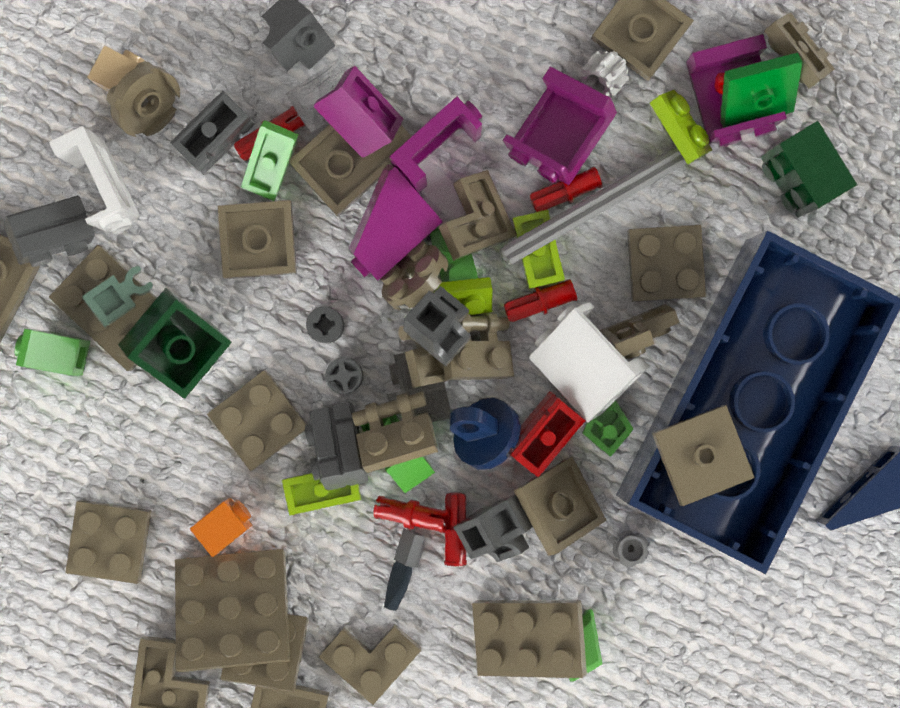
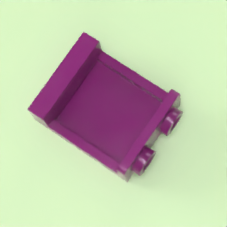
M550 66L542 78L547 89L515 137L513 138L506 134L502 141L510 150L508 156L518 164L526 167L530 163L537 167V172L548 181L556 183L557 180H560L570 185L616 116L617 111L610 97Z
M456 96L389 156L391 164L420 193L427 187V178L418 165L458 129H463L474 142L479 140L482 131V123L479 121L482 118L481 113L469 100L463 103Z

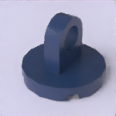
M483 398L469 407L457 408L450 413V431L454 433L455 453L462 462L475 469H492L502 464L508 458L506 454L510 448L515 449L519 441L521 430L519 415L508 403L498 398Z

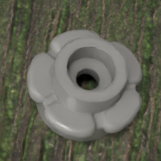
M632 531L622 532L618 536V541L613 544L614 556L619 558L620 563L627 567L643 563L649 553L647 550V539L640 533L634 534ZM630 545L634 546L632 552L628 551V546Z

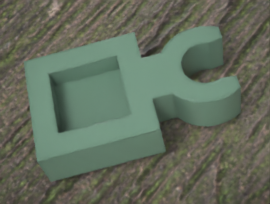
M140 266L131 268L125 276V281L119 283L113 275L82 296V299L104 328L136 307V304L131 299L133 295L143 296L151 291L153 287L151 281L142 287L136 286L132 281L136 275L141 273L142 269Z

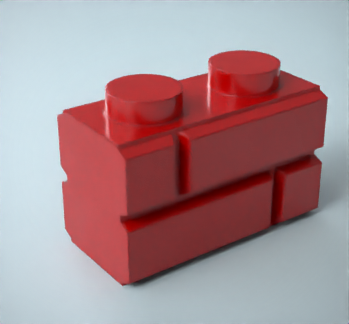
M549 391L521 425L519 441L515 449L511 447L508 453L531 473L539 477L586 420Z

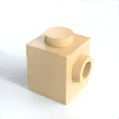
M104 45L87 78L98 87L109 91L112 87L118 85L126 74L145 60L128 50H125L122 55Z

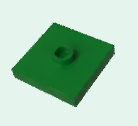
M793 53L725 71L720 117L723 128L784 111L785 114L793 113L803 63L799 54Z

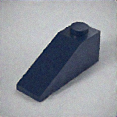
M890 446L815 522L820 527L831 531L899 509L900 447Z

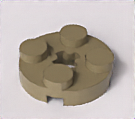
M147 61L141 62L135 69L126 74L118 85L108 91L106 100L110 105L111 117L114 123L130 136L137 137L135 134L140 133L146 136L154 135L162 130L174 117L177 109L173 107L175 95L180 98V87L177 80L163 68L154 66ZM147 98L148 103L142 106V102Z
M422 240L380 278L383 282L382 297L396 310H401L400 306L404 304L409 309L415 307L429 290L434 293L442 282L437 276L441 268L447 271L448 260L446 256L436 246L427 245Z

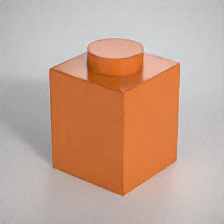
M230 497L198 521L190 530L213 558L253 525L248 520L251 518L248 509L239 500L234 502Z

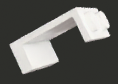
M590 302L579 307H575L573 304L565 309L557 318L560 324L554 331L549 329L536 340L535 345L538 348L529 356L530 360L587 422L604 413L650 367L640 356L628 362L586 317L594 308Z

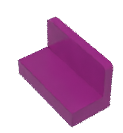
M355 65L344 72L334 90L319 98L314 104V108L361 157H366L392 142L404 120Z

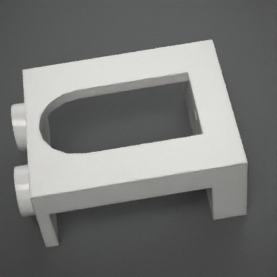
M84 126L50 141L49 144L54 155L77 168L85 164L87 165L107 209L86 218L87 224L106 232L111 231L112 234H118L133 226L132 221L140 218V215L105 141Z

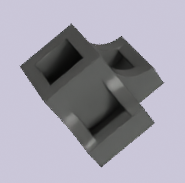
M278 0L261 16L270 27L269 34L263 44L287 72L298 61L310 70L335 46L311 11L298 0Z
M440 286L434 293L429 290L406 315L403 331L444 366H447L471 339V335L460 324L468 315L469 309Z
M516 495L480 508L454 526L471 559L489 554L496 562H500L522 554L529 548L523 534L530 530L532 525Z

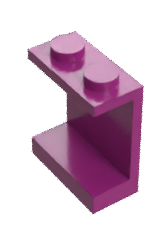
M764 34L692 53L687 59L688 73L702 124L709 137V144L720 142L721 147L732 145L742 141L741 135L752 132L755 133V137L765 136L776 132V126L787 119L784 111L723 128L720 122L723 94L715 91V77L718 73L762 62L760 55L767 49Z

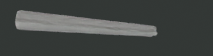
M675 147L504 245L500 249L503 259L508 265H512L686 164V161L678 148Z

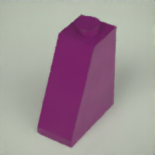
M388 164L383 169L349 246V250L355 256L350 262L364 277L371 273L377 281L443 222L400 171L391 164Z

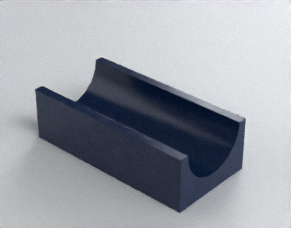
M768 230L745 240L616 496L638 510L766 575L900 310V298ZM721 405H726L755 478L688 505L681 506L652 433Z

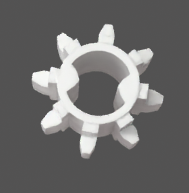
M596 51L587 60L588 63L581 69L583 73L581 80L584 81L585 85L606 96L609 95L611 98L629 80V77L626 76L628 74V69L625 65L627 62L624 58L622 59L618 56V53L615 51H610V53L604 51L602 54Z

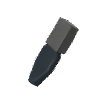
M403 528L394 557L396 562L393 564L384 602V608L392 611H397L407 591L412 576V567L417 568L419 566L424 550L425 536L414 530Z

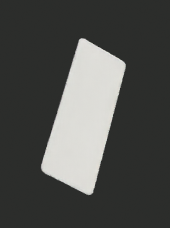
M426 158L418 165L427 178V187L421 192L450 220L462 217L465 211L453 186V182Z

